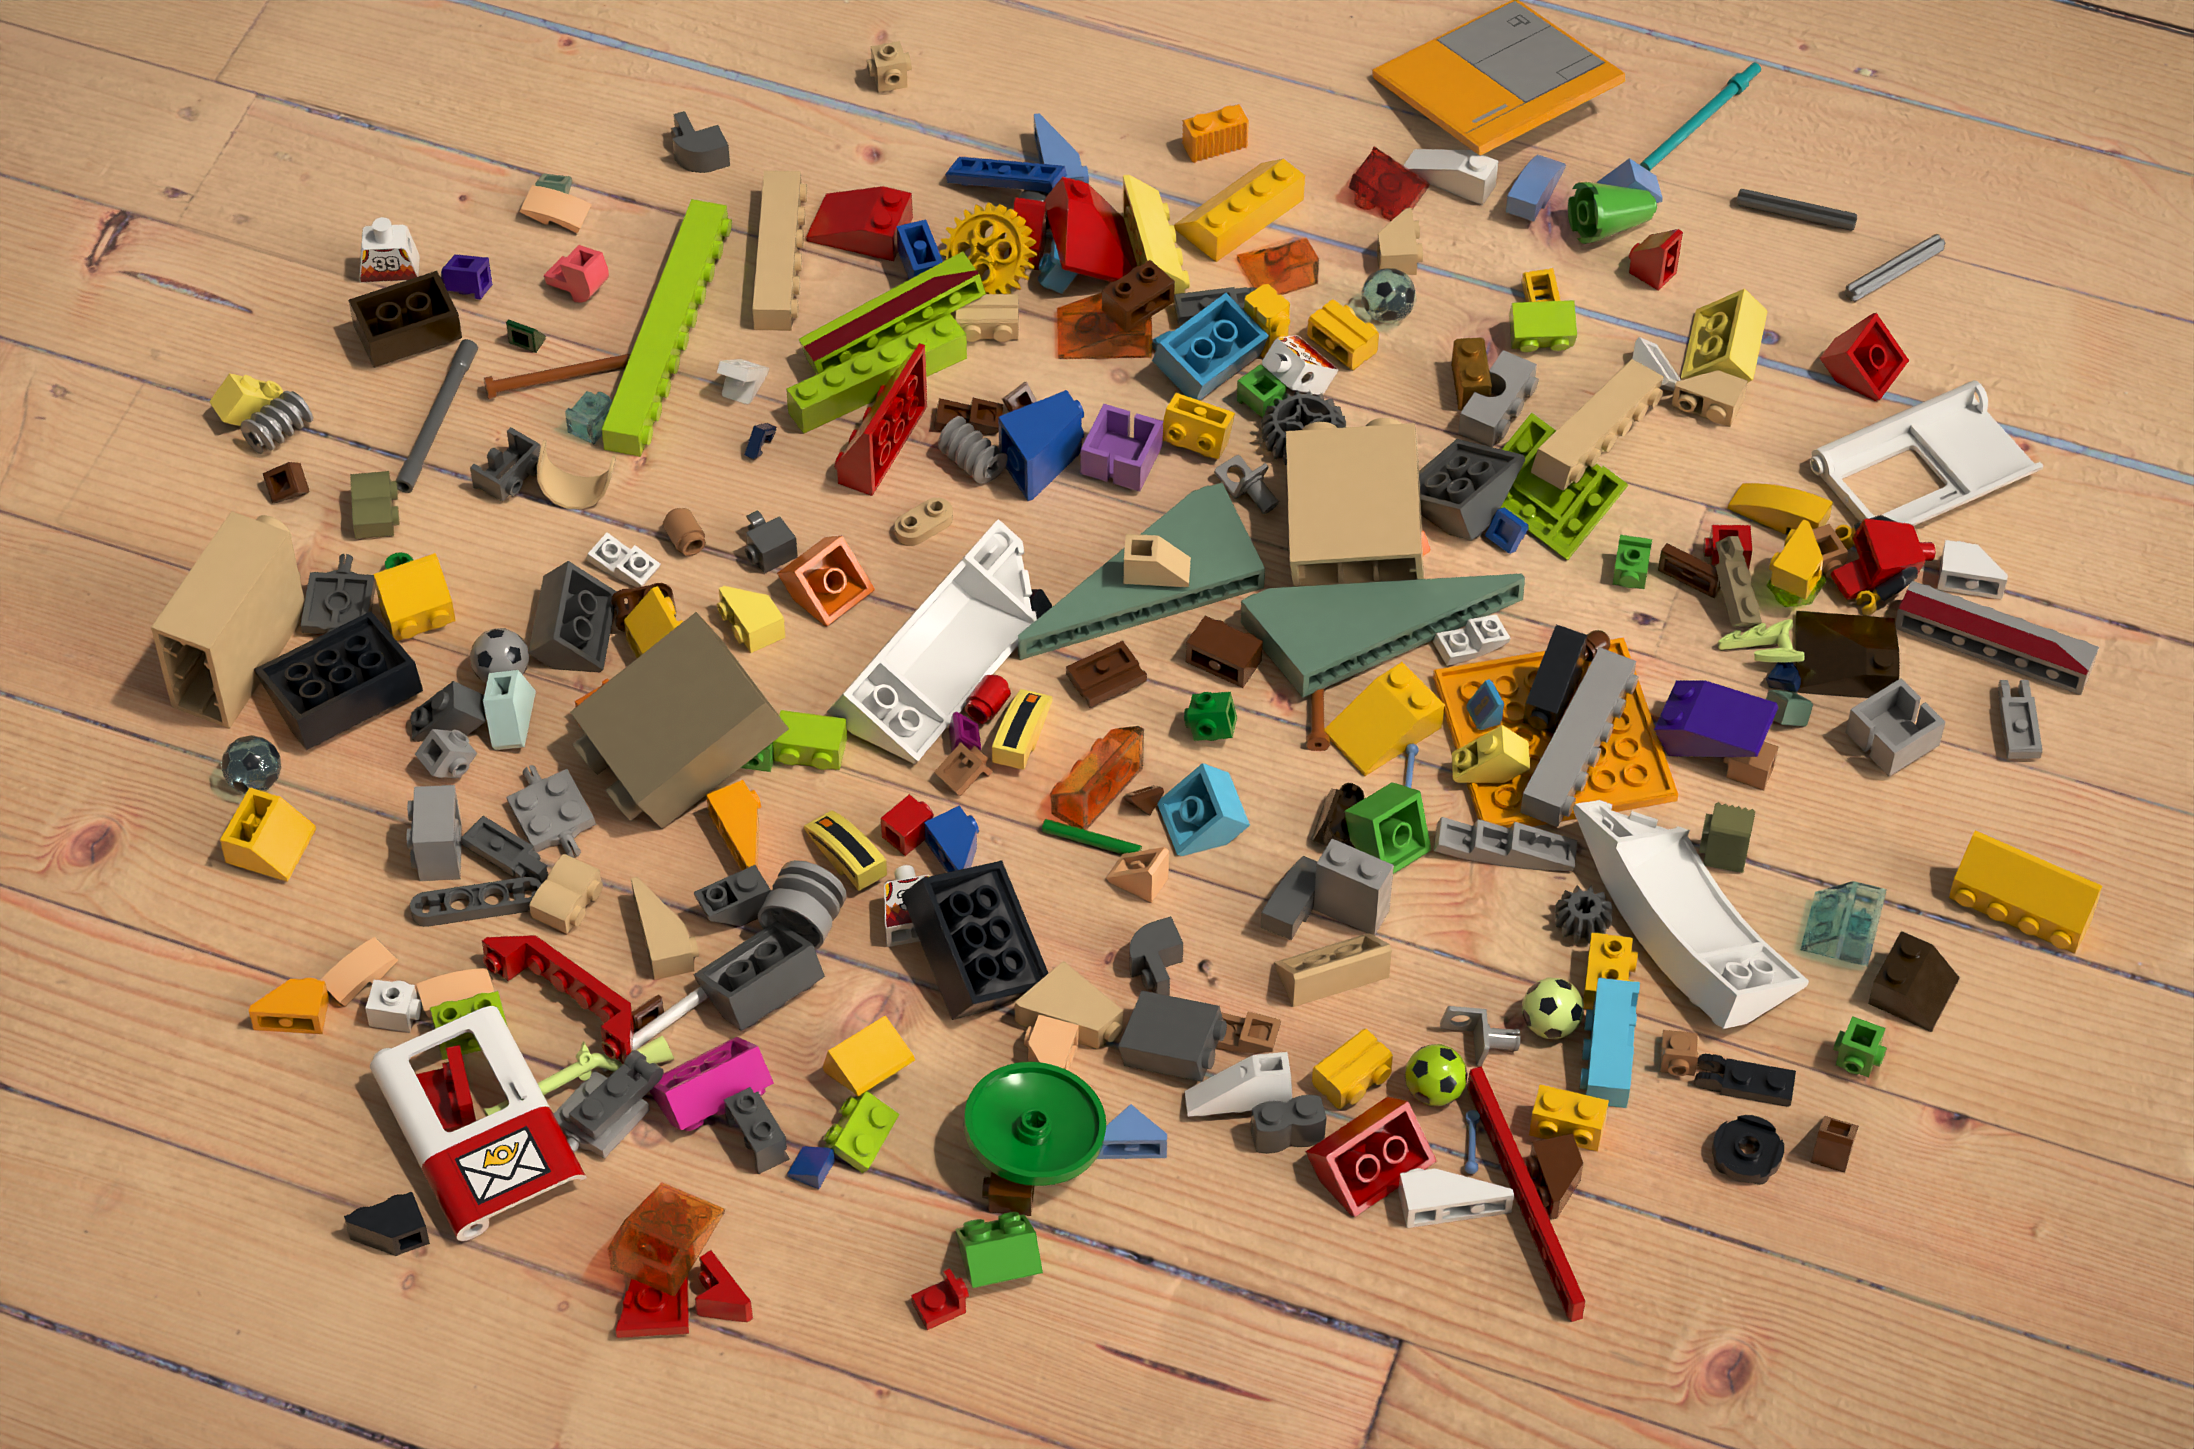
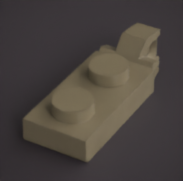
M1728 536L1716 542L1719 564L1715 566L1729 619L1733 626L1754 627L1761 624L1762 620L1759 613V604L1755 598L1751 583V575L1745 558L1742 555L1744 550L1738 536Z

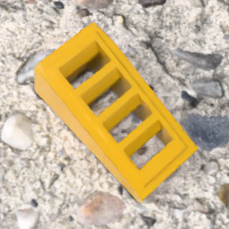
M1553 268L1523 273L1521 283L1526 302L1561 301ZM1547 285V289L1533 290V287ZM1546 295H1549V296H1550L1549 299H1543V300H1536V299H1535V297H1539V296H1546Z

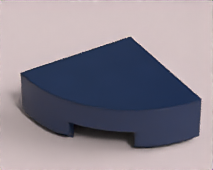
M769 423L754 425L744 455L752 459L763 454L761 451L762 446L766 440L772 441L777 427Z
M1778 662L1766 678L1769 688L1798 692L1801 685L1799 672L1793 665V662Z

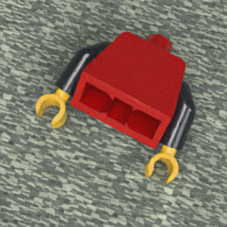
M1883 515L1863 519V521L1854 524L1852 529L1848 525L1843 524L1839 525L1835 530L1847 550L1855 545L1869 588L1876 589L1873 593L1861 591L1856 598L1858 605L1864 601H1871L1870 604L1861 609L1863 615L1873 614L1877 609V601L1880 599L1885 601L1910 585L1912 581L1917 579L1918 573L1925 564V561H1933L1935 558L1936 549L1934 543L1919 542L1914 526L1909 523L1894 521Z

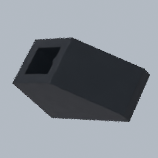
M413 1192L391 1196L384 1202L370 1207H360L351 1214L344 1216L350 1240L394 1256L430 1244L427 1228Z

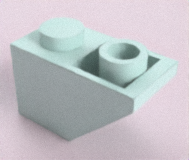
M519 670L495 672L488 675L483 704L491 744L494 750L525 747L536 690Z

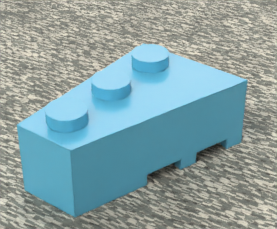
M1598 978L1593 1010L1586 1009L1584 1030L1591 1031L1590 1039H1584L1582 1060H1588V1069H1581L1579 1089L1586 1090V1095L1609 1100L1608 1106L1627 1108L1631 1086L1634 1031L1637 1021L1636 1005L1640 982Z

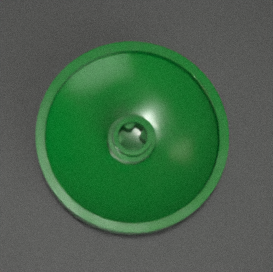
M1020 1062L1000 1067L984 1076L976 1084L966 1103L963 1126L969 1148L975 1157L990 1171L1015 1183L1047 1186L1071 1180L1082 1174L1094 1163L1103 1146L1106 1132V1115L1095 1091L1074 1073L1052 1064Z

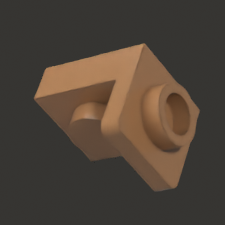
M960 743L934 773L961 796L982 772L989 776L993 770L985 764L989 758L976 746L969 750Z
M1663 1030L1660 1072L1670 1073L1674 1076H1695L1698 1061V1033Z

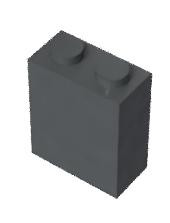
M1141 991L1118 1046L1123 1064L1126 1067L1202 1082L1207 1069H1212L1214 1065L1215 1049L1218 1042L1223 1041L1226 1035L1227 1023L1223 1020L1221 1009L1218 1005Z

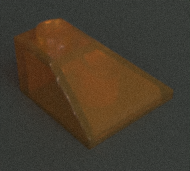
M1291 237L1237 254V260L1254 288H1259L1263 284H1269L1277 291V295H1284L1318 284L1319 258L1307 238Z

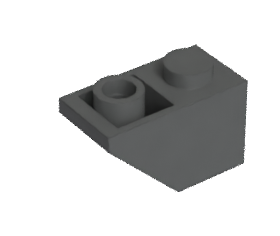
M452 681L411 712L412 740L417 742L424 741L432 729L458 730L466 736L485 723L484 695Z
M753 865L695 891L694 896L709 921L743 926L758 919V912L771 889L756 865Z

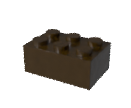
M438 271L348 300L353 326L374 368L462 338L459 314Z

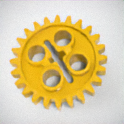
M987 203L985 210L976 204L974 214L965 209V219L962 221L955 217L954 221L957 227L955 229L951 227L946 228L951 236L950 238L941 239V242L947 245V249L940 250V255L947 260L962 251L965 253L967 249L971 248V254L968 259L978 271L981 281L983 273L990 269L988 278L982 281L986 294H1011V287L1021 290L1018 280L1020 278L1029 280L1024 271L1025 269H1034V265L1028 262V258L1037 256V253L1029 249V247L1036 244V240L1027 237L1031 234L1032 229L1024 226L1026 220L1021 216L1017 217V212L1012 209L1007 210L1001 204L995 208L991 203ZM993 226L992 234L985 238L987 229ZM1012 247L1010 256L1004 259L1005 251Z

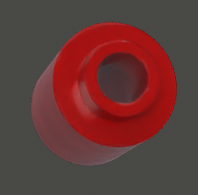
M985 675L966 700L965 711L972 720L981 724L994 719L1011 696L1007 681L999 675Z

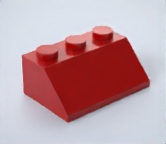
M1388 1096L1305 1151L1319 1181L1352 1217L1358 1216L1399 1188L1400 1173H1406L1416 1168L1425 1170L1437 1162L1409 1102Z

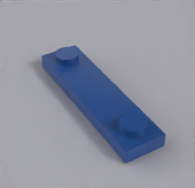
M958 157L945 173L947 183L964 186L977 185L1049 193L1062 176H1067L1065 166Z

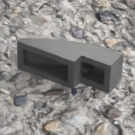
M1302 856L1288 871L1261 913L1262 929L1289 940L1293 939L1302 921H1307L1314 907L1316 865L1318 861Z

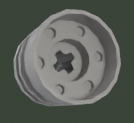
M794 860L787 862L781 868L778 878L772 885L773 890L767 895L758 912V921L763 929L778 921L812 943L815 950L819 949L832 928V921L838 916L840 908L847 898L846 889L837 877L819 865L807 861Z

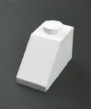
M1945 540L1940 560L1937 590L2002 600L2008 575L1979 545Z

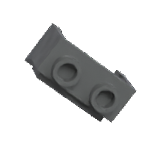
M511 427L507 430L509 448L504 453L496 448H491L487 454L489 468L486 471H483L476 464L470 467L473 488L481 489L502 502L509 495L515 496L518 494L523 481L529 475L535 476L537 474V464L541 445Z
M751 1087L724 1099L726 1122L729 1127L738 1124L744 1134L745 1147L754 1151L755 1170L758 1174L790 1160L785 1151L787 1149L786 1136L759 1092L754 1093Z

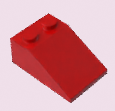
M884 186L826 193L806 236V241L894 262L898 253L897 226L911 223L913 219L912 193Z

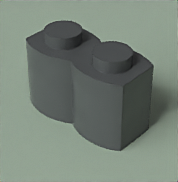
M1302 1095L1289 1100L1287 1103L1268 1101L1252 1108L1251 1134L1256 1152L1270 1154L1283 1151L1289 1146L1310 1147L1325 1139L1327 1117L1321 1096Z

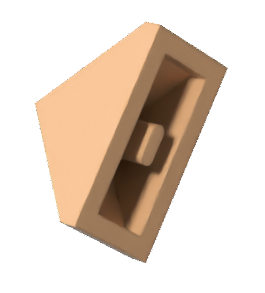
M1165 847L1122 854L1106 879L1109 883L1152 903L1168 880L1169 851Z

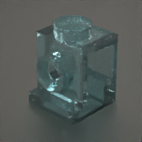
M586 391L572 409L568 408L565 411L568 433L595 444L602 436V427L612 404L610 397L603 392L593 394Z

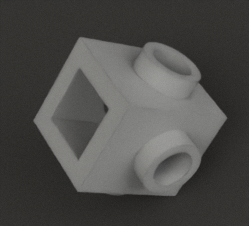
M432 729L415 755L432 776L460 779L469 769V765L477 755V752L469 744L468 737L458 730Z

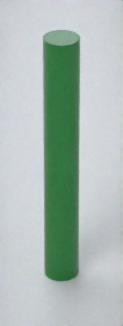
M1045 819L1042 826V832L1116 853L1126 854L1142 851L1141 845Z

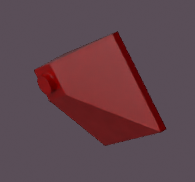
M1062 176L1044 200L1062 269L1110 282L1119 280L1137 266L1124 217L1088 183Z

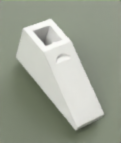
M1288 1053L1252 1055L1185 1091L1188 1117L1231 1112L1242 1113L1251 1111L1255 1106L1268 1101L1287 1103L1292 1099Z

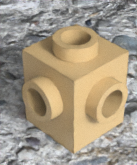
M900 41L871 46V59H867L869 76L874 77L878 93L907 88V71L912 70L911 59L908 52H903Z

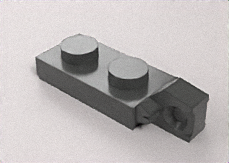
M482 816L461 837L464 847L513 877H533L538 879L541 884L548 878L547 865L539 861L541 859L540 855L535 852L533 845L485 816Z

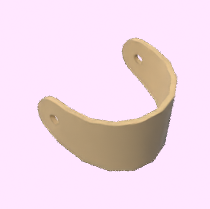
M543 440L537 464V481L544 495L554 504L561 507L580 510L595 505L604 497L615 466V456H612L609 470L602 475L594 477L575 476L563 472L552 464L546 453L547 441Z

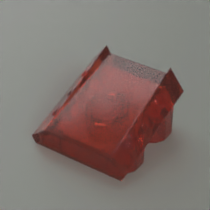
M1373 146L1371 153L1357 172L1353 173L1348 188L1355 194L1354 202L1357 207L1364 210L1376 207L1381 210L1383 218L1392 221L1404 209L1412 208L1413 210L1429 188L1430 183Z

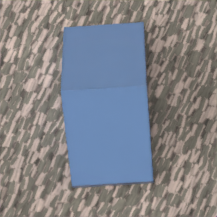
M1630 158L1597 182L1600 184L1647 190L1654 196L1657 203L1663 200L1657 176Z
M1132 1104L1106 1125L1103 1146L1097 1159L1167 1158V1133Z

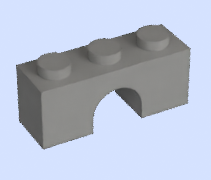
M1503 350L1489 370L1492 385L1491 393L1497 396L1486 397L1474 392L1460 413L1458 434L1489 447H1493L1499 437L1504 438L1509 430L1511 419L1513 416L1518 417L1520 415L1527 395L1532 396L1537 388L1539 381L1535 377L1537 364Z

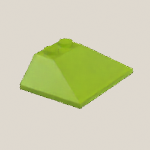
M1531 412L1502 448L1505 451L1524 455L1525 462L1501 508L1505 507L1529 525V532L1566 560H1569L1629 485L1605 466L1601 467L1597 463L1592 468L1588 466L1581 479L1577 483L1572 482L1564 491L1532 474L1531 470L1538 448L1556 430Z

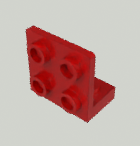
M460 1045L446 1048L449 1062L442 1063L443 1068L416 1074L446 1132L458 1130L476 1122Z

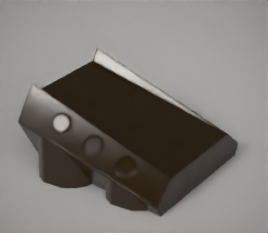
M1345 783L1339 790L1331 788L1323 802L1321 814L1310 840L1328 846L1331 839L1355 848L1350 841L1344 811L1365 799L1364 792L1359 786L1353 783Z

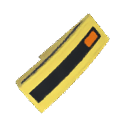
M1020 689L1010 704L993 742V763L1025 769L1031 751L1035 750L1052 703V696Z
M831 810L804 825L805 832L840 875L845 873L858 891L887 875V864L884 856L861 831L840 814Z

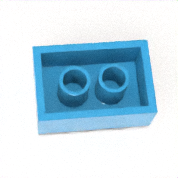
M1225 293L1161 340L1152 361L1186 396L1200 401L1260 356L1269 335Z

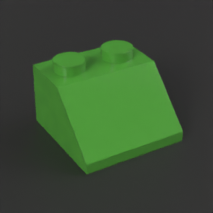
M1391 782L1344 811L1350 841L1355 848L1393 864V874L1431 851L1423 802L1419 790Z

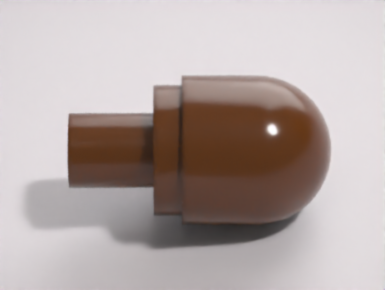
M1593 630L1587 634L1585 661H1593L1599 647L1609 650L1610 638L1604 631Z

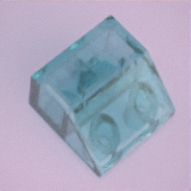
M1851 881L1816 891L1800 950L1868 967L1887 889Z

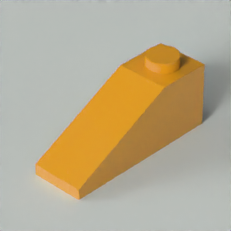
M741 780L707 794L708 814L740 870L742 871L753 865H756L758 868V809L762 806L756 791H749L744 780Z

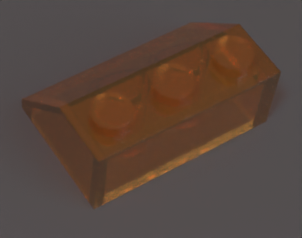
M1140 726L1111 729L1103 739L1098 738L1092 745L1090 753L1083 760L1080 759L1074 764L1070 775L1063 782L1059 781L1053 787L1050 793L1051 814L1070 826L1087 830L1143 769L1144 729Z

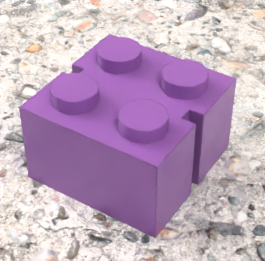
M1103 404L1081 448V474L1106 482L1111 477L1113 478V484L1140 492L1163 446V421L1136 413L1134 417V438L1130 437V411Z

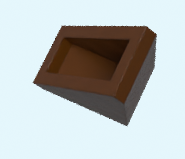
M1824 1116L1818 1131L1811 1163L1845 1173L1859 1126Z

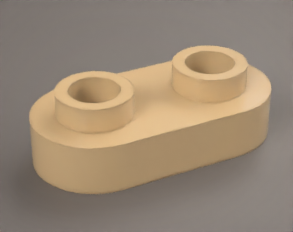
M931 498L899 516L895 521L896 539L903 545L915 546L943 531L953 521L952 505L943 498Z

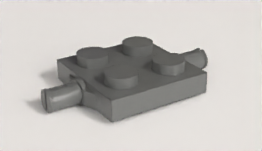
M345 554L339 556L338 570L327 573L310 572L300 625L302 633L326 634L372 611L376 588L374 575L352 572L353 556L346 554V559Z

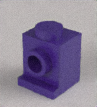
M454 254L441 271V279L447 291L458 292L462 295L474 293L475 299L481 300L493 285L489 257Z

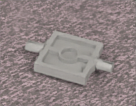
M534 765L529 766L531 774L526 767L523 770V775L527 779L529 786L506 798L529 843L534 846L536 853L550 846L562 844L568 856L574 858L572 850L576 857L579 856L581 850L574 838L580 832L595 826L596 822L568 769L541 779Z
M594 1070L591 1077L574 1091L557 1109L554 1116L567 1137L573 1152L581 1148L590 1150L605 1159L650 1111L648 1102L641 1098L601 1136L594 1140L574 1125L569 1117V1113L607 1079V1077ZM637 1073L632 1079L638 1080L641 1074Z

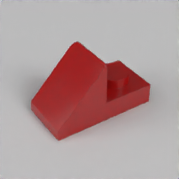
M710 1250L700 1256L701 1272L698 1273V1277L707 1291L695 1298L697 1315L746 1323L753 1319L751 1300L716 1255Z

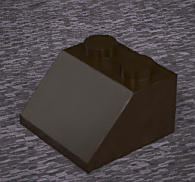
M1901 931L1873 982L1868 1004L1932 1032L1960 977L1933 944Z

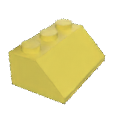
M1745 288L1696 309L1681 380L1719 370L1747 380V383L1753 381L1768 311Z

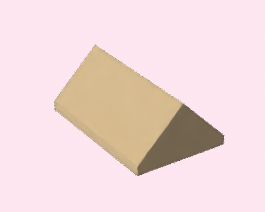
M1368 933L1276 961L1274 965L1290 1002L1295 1007L1389 978L1392 950L1389 943Z

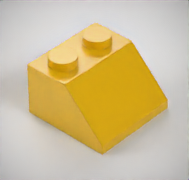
M436 553L373 574L381 615L390 634L397 641L412 638L417 634L441 628L456 621L453 602Z

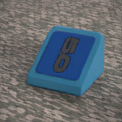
M1490 679L1485 680L1468 701L1467 710L1479 730L1501 724L1504 702Z

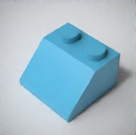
M1204 763L1172 788L1158 802L1159 810L1175 851L1179 856L1227 845L1250 826L1230 774Z

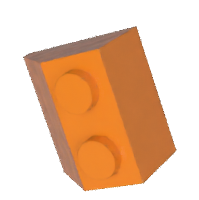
M843 536L824 537L777 573L793 600L824 626L830 625L875 590Z

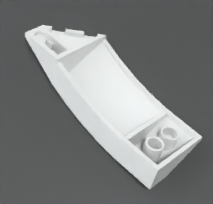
M998 519L887 642L827 712L833 717L846 719L847 730L852 734L916 764L948 727L952 714L954 712L959 713L965 707L967 698L985 675H992L1018 646V635L1037 620L1036 612L1032 611L1029 597L1032 595L1029 574L1028 570H1024L1022 555L1025 553L1023 541Z
M1601 800L1575 804L1573 811L1600 877L1626 923L1659 968L1689 997L1694 1005L1700 1007L1711 1017L1716 1025L1725 1029L1748 1024L1807 987L1809 980L1771 948L1741 917L1723 894L1688 837L1690 830L1679 826L1673 829L1657 826L1658 819L1631 811L1630 816L1612 811V804Z

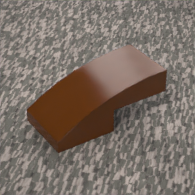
M974 397L970 405L939 398L933 430L942 432L948 422L960 416L966 420V423L973 425L974 431H980L982 434L998 433V417L1002 416L1003 404Z

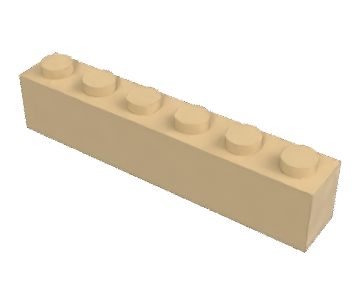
M764 171L752 309L754 330L791 331L792 318H798L799 304L798 299H794V294L800 295V276H796V271H802V253L797 252L798 248H803L804 230L799 229V225H805V207H801V202H807V184H801V171Z
M1631 359L1538 448L1531 473L1562 491L1572 482L1577 483L1588 466L1594 467L1604 451L1609 452L1614 446L1616 439L1619 436L1624 437L1628 433L1634 421H1641L1647 409L1658 404L1663 394V390L1660 387L1664 376Z

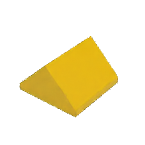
M885 1015L828 1050L823 1070L827 1075L859 1096L914 1062L915 1057Z

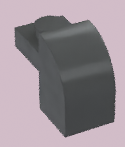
M685 111L673 114L675 127L671 128L674 159L678 165L696 173L712 172L730 166L729 145L719 125L695 131Z
M1171 916L1141 927L1132 937L1129 958L1131 978L1141 975L1146 990L1151 989L1153 993L1170 996V977L1165 967L1183 962V941Z

